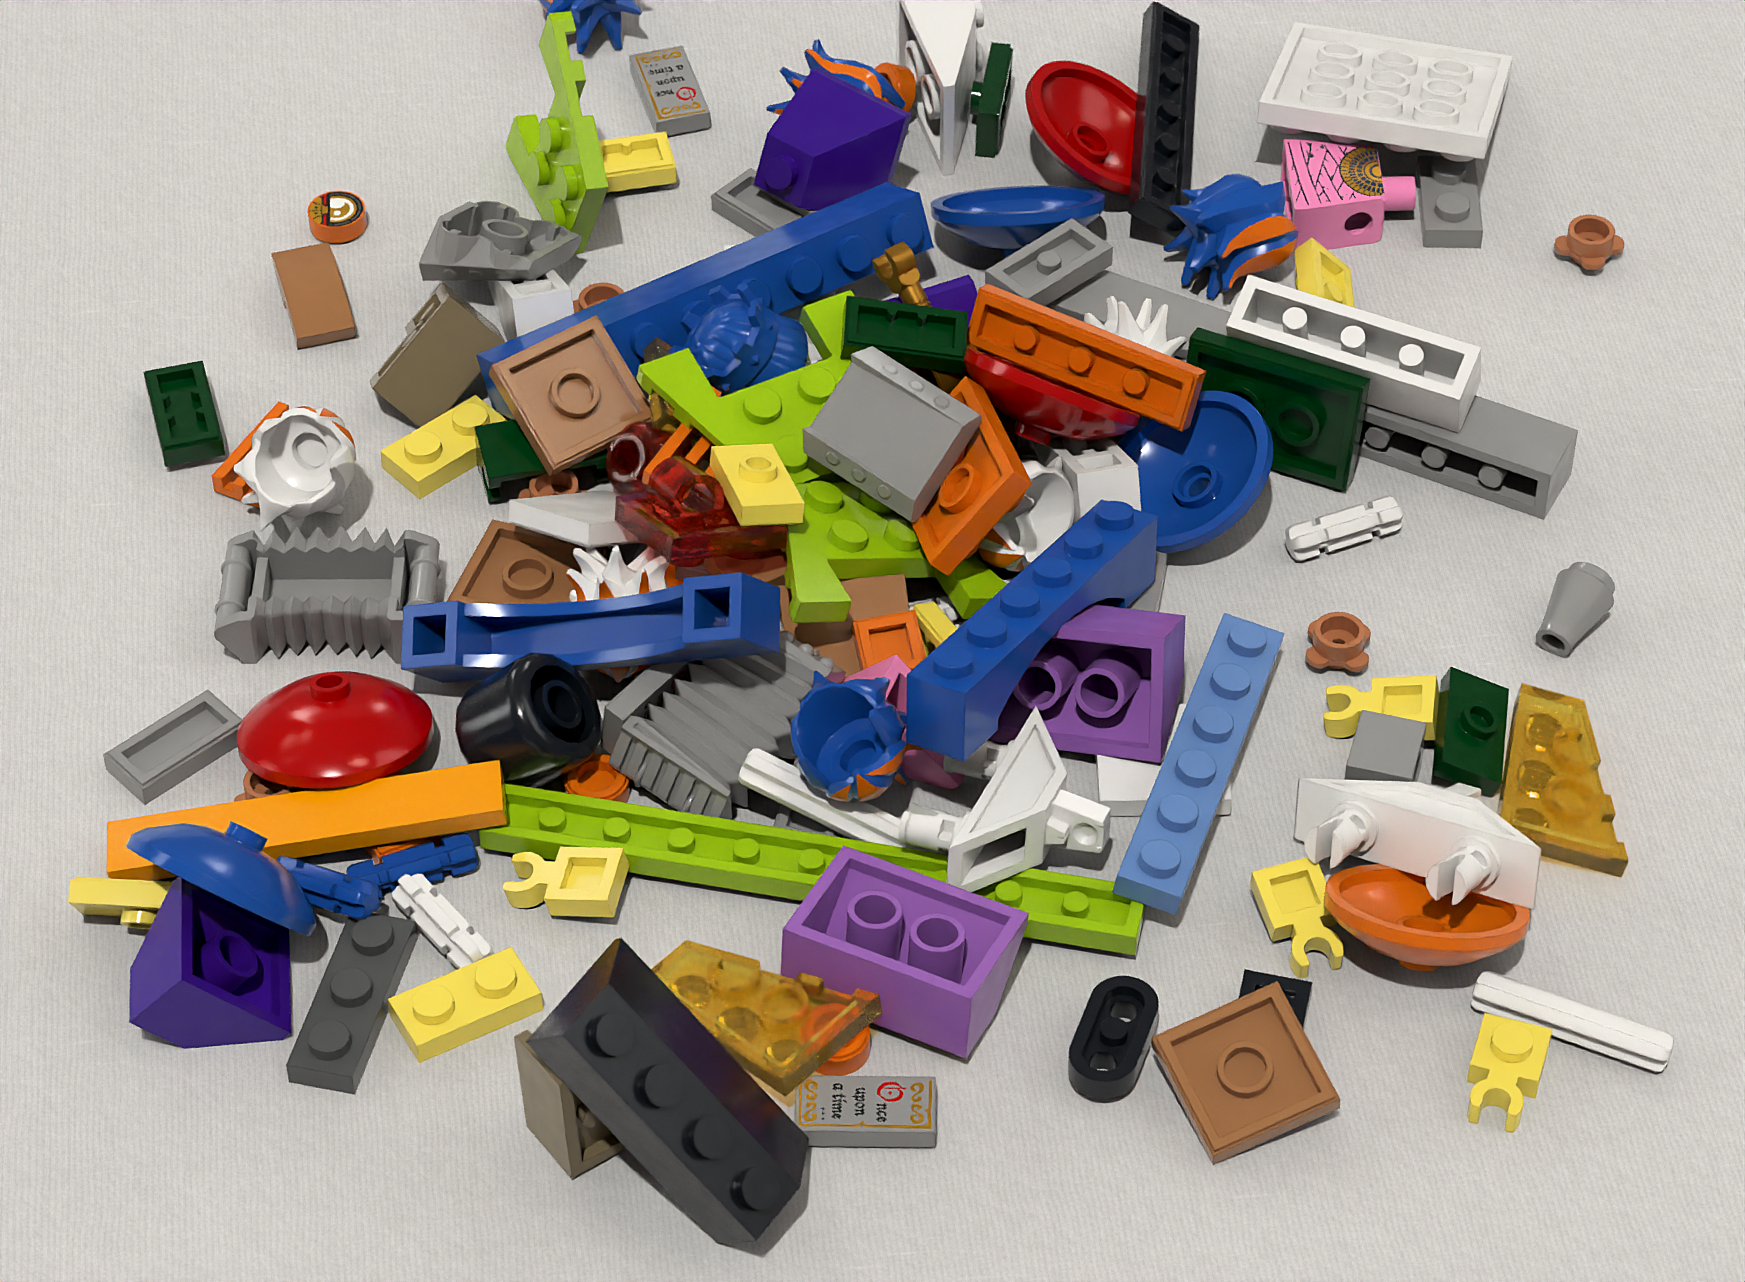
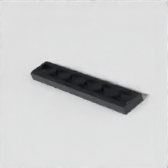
M1153 1L1144 12L1142 21L1128 213L1176 238L1185 228L1186 224L1169 208L1171 205L1181 206L1187 205L1190 202L1182 191L1183 189L1190 190L1200 26L1159 2Z

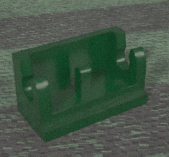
M516 419L474 427L477 467L488 502L501 500L498 488L501 487V482L548 474ZM605 449L565 470L591 466L595 481L608 480L606 467H610L608 450Z

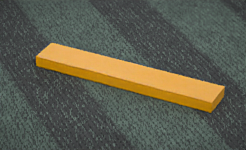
M500 760L380 778L345 787L317 788L107 822L106 873L110 879L145 881L179 877L126 847L132 833L148 827L178 823L203 825L225 833L230 822L233 821L267 838L268 840L262 852L275 860L280 856L299 858L507 825L505 786Z

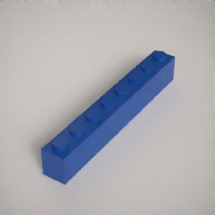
M885 182L477 354V360L492 408L511 419H515L488 374L493 364L595 315L598 316L632 375L636 376L639 365L668 355L669 348L673 345L684 346L689 331L680 324V321L687 311L699 316L707 311L714 304L709 295L710 290L719 285H722L731 294H739L736 288L741 282L745 283L750 287L756 298L763 297L764 306L768 307L775 314H780L875 273L872 260L885 254L884 250L902 241L910 247L914 256L934 248L920 193Z

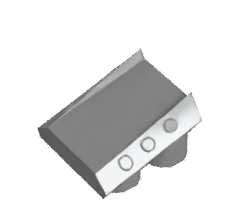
M467 202L438 218L419 261V268L423 281L535 280L571 260L581 243V235L570 232L565 227L550 221L529 220L519 217V212L515 208L500 202Z
M871 346L851 354L852 363L810 427L803 428V451L910 522H915L919 520L978 429L982 418L980 414Z

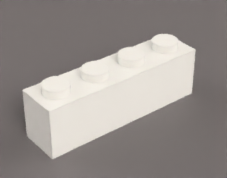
M1249 274L1226 325L1227 336L1370 378L1367 404L1460 433L1481 382V347Z

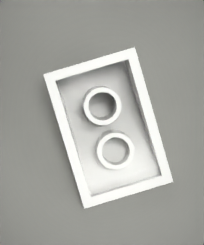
M896 0V64L909 68L913 73L916 82V95L912 110L942 175H952L956 168L970 117L973 81H976V72L983 70L982 51L976 39V28H982L984 25L981 0Z

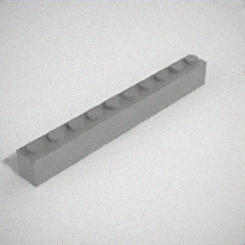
M1107 270L1101 271L1045 306L1083 322L1085 313H1091L1104 325L1108 313L1107 298L1110 296H1114L1117 303L1120 301L1125 302L1135 321L1145 298L1151 299L1150 324L1156 317L1161 305L1166 304L1168 305L1166 322L1167 341L1181 336L1187 338V343L1176 354L1175 358L1178 360L1187 359L1190 336L1197 327L1227 336L1226 325L1231 315V312ZM1476 395L1460 433L1366 403L1357 455L1544 520L1571 475L1578 430Z

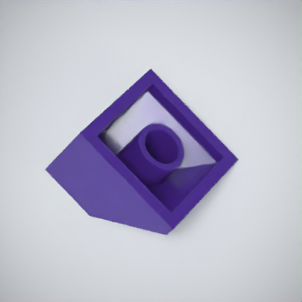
M820 68L813 69L768 131L753 185L800 209L819 211L885 182L892 184L912 114Z
M177 877L172 882L130 968L129 1023L184 1049L285 1039L291 1034L289 929L231 903L181 877Z

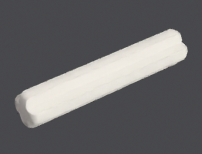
M753 748L748 753L739 771L738 781L740 784L850 839L915 850L921 849V847L911 844H900L898 834L901 819L857 799L844 802L827 798L825 792L811 786L797 767L759 748Z
M1483 971L1473 989L1471 1005L1481 1012L1553 1029V1037L1654 1072H1663L1670 1060L1674 1046V1037L1670 1033L1491 971Z

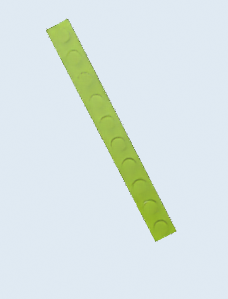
M504 783L507 825L479 829L480 847L484 849L514 854L532 852L540 855L542 858L556 860L560 846L623 848L630 864L628 869L630 873L801 901L805 899L843 846L945 883L947 881L948 855L507 783ZM1033 868L972 892L1029 913L1028 924L1023 937L1136 955L1147 906L1112 893L1114 881Z

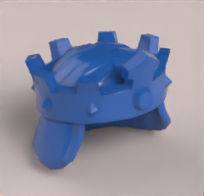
M742 282L736 288L739 294H731L722 285L711 289L709 295L714 304L701 316L687 311L680 321V324L689 331L683 347L673 345L669 348L668 353L669 355L689 348L710 385L722 392L721 397L744 386L750 387L805 367V363L808 360L807 335L803 326L795 319L772 312L768 307L764 306L763 297L756 298L750 287Z

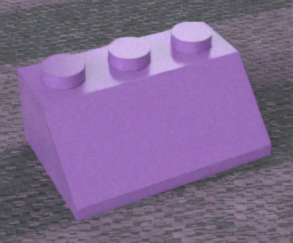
M1100 605L1087 606L1062 625L1030 663L998 718V730L988 741L1008 744L1011 740H1015L1036 706L1056 750L1161 763L1165 756L1183 681L1186 615Z
M843 846L782 929L780 988L829 1007L851 1010L861 1015L868 1022L967 1058L996 1013L1028 924L1029 913Z

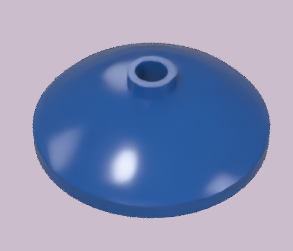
M1036 185L977 189L949 194L931 202V217L942 228L970 244L1002 250L1003 259L1025 247L1026 244H1030L1071 218L1084 227L1088 226L1105 209V195L1097 190L1072 186Z
M1200 391L1190 427L1181 432L1143 416L1138 421L1136 428L1128 431L1117 444L1138 465L1141 511L1158 516L1156 551L1161 553H1174L1198 547L1217 538L1233 527L1249 511L1259 497L1267 482L1273 461L1272 435L1264 418L1244 398L1223 391Z
M233 821L230 822L225 833L207 826L190 823L148 827L132 833L126 844L129 850L159 867L295 932L311 937L317 925L314 910L296 878L279 861L262 852L268 839Z

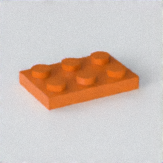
M967 376L959 382L949 395L980 414L982 422L919 520L911 522L929 564L947 576L964 559L971 557L978 550L985 535L1006 513L1013 511L1020 504L1025 492L1032 485L984 388Z

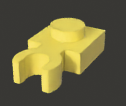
M1437 676L1372 678L1371 691L1359 692L1356 688L1348 685H1335L1326 688V698L1329 712L1323 713L1326 735L1333 738H1345L1354 735L1361 711L1367 710L1426 722L1425 740H1435L1440 695Z
M560 846L555 862L544 861L536 853L521 852L514 854L511 861L518 878L527 880L522 882H504L503 890L509 904L516 908H530L545 901L551 916L614 918L630 864L623 848Z
M1308 857L1253 871L1250 880V887L1272 942L1288 937L1292 939L1289 962L1293 973L1299 979L1308 976L1310 964L1305 954L1308 951L1319 950L1325 953L1333 970L1341 967L1344 951L1340 937L1331 929L1326 928L1336 925V920L1324 904L1325 877L1319 863L1314 864Z
M1484 1013L1467 1082L1475 1084L1471 1090L1467 1117L1469 1122L1477 1124L1483 1108L1498 1106L1507 1113L1505 1131L1513 1133L1518 1128L1524 1104L1523 1096L1536 1099L1553 1029Z

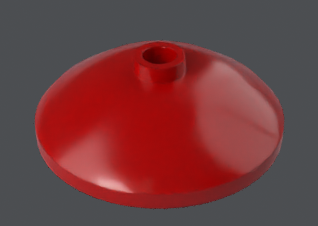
M1053 61L1041 66L1027 84L1025 102L1032 128L1043 146L1065 170L1078 179L1111 193L1130 195L1137 93L1115 77L1083 63Z
M967 348L963 361L968 374L974 382L984 388L992 405L1003 414L1018 421L1014 433L1034 442L1049 446L1053 435L1069 440L1094 441L1124 434L1136 428L1140 415L1008 361L972 348Z
M350 671L319 673L294 681L260 700L243 718L238 727V752L242 762L250 771L278 784L301 788H336L357 785L388 776L419 758L432 741L434 734L433 716L430 707L419 695L395 681Z

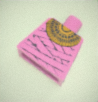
M1284 139L1280 182H1284L1285 188L1284 213L1294 223L1297 231H1299L1296 248L1311 237L1327 250L1376 243L1382 238L1384 211H1409L1415 209L1416 187L1414 176L1382 177L1378 151L1371 145Z

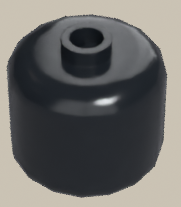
M529 653L513 661L469 688L456 709L455 733L460 751L468 765L500 760L504 783L540 789L588 761L594 755L601 740L602 717L594 693L585 678L570 663L552 654Z

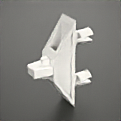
M1035 706L1016 739L1011 740L1008 745L1002 746L987 740L965 762L944 756L945 772H955L990 780L972 811H968L964 816L957 817L950 815L948 812L910 802L909 811L903 812L898 834L900 844H911L938 852L941 850L948 852L946 883L973 892L1042 864L1051 847L1101 853L1109 837L1111 808L1066 791L1067 771Z
M1298 778L1293 838L1304 841L1306 854L1314 864L1331 856L1330 868L1339 865L1345 857L1351 855L1425 877L1426 887L1436 901L1440 897L1453 892L1452 905H1455L1472 891L1535 910L1541 848L1479 800L1481 789L1462 783L1441 789L1420 782Z

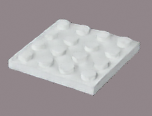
M1294 22L1260 98L1256 123L1271 125L1273 130L1284 134H1299L1304 131L1327 134L1331 140L1340 143H1356L1360 140L1383 143L1386 148L1396 152H1413L1417 149L1440 152L1444 158L1452 161L1465 162L1474 158L1484 159L1509 81L1513 56Z

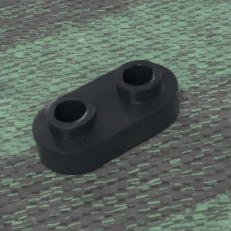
M1114 976L1103 980L1093 989L1070 1044L1068 1055L1069 1079L1073 1086L1081 1093L1092 1098L1110 1099L1123 1095L1134 1085L1158 1023L1159 1000L1155 990L1148 983L1136 977ZM1120 1018H1127V1019H1130L1131 1021L1125 1022L1124 1020H1122V1019H1120Z

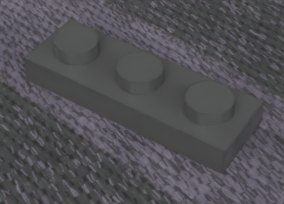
M372 913L365 920L347 918L287 1061L286 1069L290 1083L356 1094L388 1014V999L395 996L417 942L416 921Z

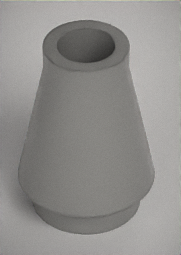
M1575 562L1569 569H1564L1558 573L1542 625L1536 633V640L1544 650L1557 656L1568 655L1573 646L1613 607L1615 584L1603 569L1588 562Z

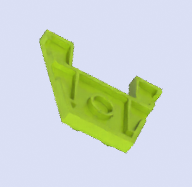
M571 11L548 14L538 44L555 93L548 117L542 118L539 124L536 114L515 116L505 148L542 219L561 225L570 232L581 235V243L574 253L579 254L585 252L608 190V182L594 115L582 116L579 100L586 82V76L582 60L571 61L566 38L568 34H574L576 28Z
M851 290L802 307L799 321L823 359L819 362L723 397H718L689 348L639 365L636 379L647 393L652 395L656 392L674 408L673 416L688 429L697 428L716 446L773 444L794 483H810L812 481L835 483L841 481L844 478L804 453L803 428L811 426L852 363L851 359L841 358L840 354L843 309L846 297H855Z
M825 481L794 483L805 503L803 523L778 525L781 551H785L788 564L784 578L786 588L791 589L792 599L788 608L789 616L793 623L845 622L852 600L839 579L905 574V578L934 577L939 581L962 619H969L1007 585L974 554L964 559L949 576L929 564L911 522L851 483H828Z

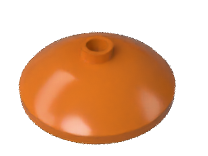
M1381 864L1363 865L1339 871L1328 879L1325 886L1324 904L1341 927L1374 951L1397 959L1401 966L1415 971H1434L1439 966L1464 965L1506 951L1526 936L1530 921V911L1528 908L1472 891L1455 905H1452L1453 892L1440 897L1436 901L1426 887L1425 877Z

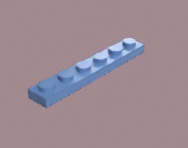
M1227 613L1223 614L1116 876L1112 893L1173 915L1177 914L1278 656L1285 633Z

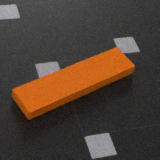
M988 283L978 290L967 330V343L974 345L978 350L1181 432L1190 427L1206 370Z

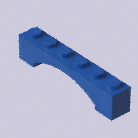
M1101 499L907 674L906 742L965 762L998 730V718L1018 681L1039 651L1062 625L1078 612L1097 601L1118 608H1127L1155 582L1158 516L1133 509L1131 505L1121 501Z
M739 572L683 578V584L670 588L598 600L534 604H479L448 601L403 606L401 669L435 681L449 683L486 679L529 653L552 654L570 663L577 671L779 653L780 588Z

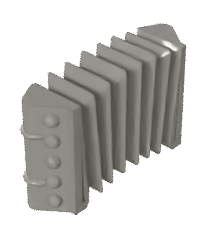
M342 525L330 541L319 526L307 540L296 526L286 544L274 530L265 545L262 544L254 530L235 536L227 543L225 561L221 565L223 577L219 601L214 609L217 616L214 637L239 657L241 664H257L268 645H270L279 659L287 643L298 656L305 642L308 641L316 655L326 640L336 655L346 642L355 656H357L364 644L370 658L374 656L382 645L395 663H401L403 606L434 603L436 580L441 571L438 564L440 543L431 536L413 530H405L394 546L387 527L376 543H374L366 527L352 541Z
M780 630L779 653L699 660V665L689 663V682L674 679L675 695L663 692L664 708L648 703V719L631 716L622 725L621 733L608 764L633 780L636 787L645 788L680 812L732 820V803L748 807V787L740 784L738 781L739 771L748 753L753 748H759L779 759H795L791 746V719L799 712L803 697L812 688L814 671H818L828 680L841 684L845 678L846 672L836 666L830 657H822L819 650H813L811 645L807 643L802 644L793 638L792 633L787 630Z

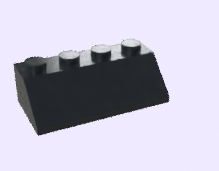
M617 938L610 944L526 1040V1043L716 1243L757 1241L800 1188L809 1138L622 938Z

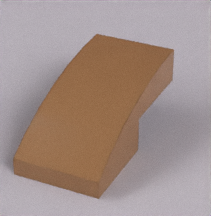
M329 242L271 253L283 305L288 311L297 350L355 338L354 321Z

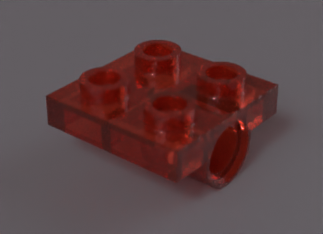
M673 456L659 463L649 477L647 492L616 496L615 521L634 534L640 542L647 544L663 556L669 564L674 566L697 567L704 564L707 558L722 556L750 560L760 557L762 551L786 548L788 525L740 526L719 481L685 457ZM691 488V491L688 494V496L683 499V496L685 495L687 490Z

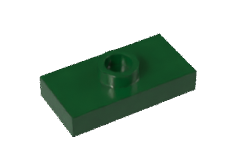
M991 42L983 82L973 81L970 114L977 115L975 156L995 158V154H998L1011 91L1013 48H1011V44Z
M847 296L843 309L840 357L851 359L852 353L873 346L903 366L962 374L965 365L963 358L966 353L968 312Z
M203 361L144 371L146 390L165 467L225 455L223 438Z
M1449 668L1441 679L1432 775L1456 784L1462 783L1479 788L1482 794L1490 797L1493 796L1502 784L1508 688L1459 669Z

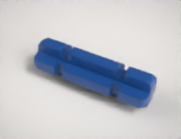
M462 832L442 838L441 846L435 847L434 842L431 841L381 856L382 863L374 865L372 859L352 864L346 869V874L351 877L374 882L379 887L377 898H382L381 891L389 889L392 894L398 886V880L405 874L413 876L419 873L430 883L444 879L443 872L450 871L453 877L473 871L478 866V859L471 837L468 833Z
M287 856L277 858V861L296 878L313 907L342 914L356 920H365L373 911L378 912L381 907L382 901L377 898L379 887L374 882L351 877L348 874L311 863H304L301 860Z

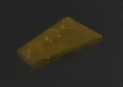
M1521 683L1514 701L1497 814L1541 848V856L1621 878L1629 860L1624 842H1617L1612 821L1616 813L1611 795L1604 794L1599 777L1598 766L1601 758L1585 700Z
M685 940L651 969L745 1070L785 1097L883 1013L879 994L858 988L853 995L825 988L823 978L800 972L795 979L761 970L759 960Z

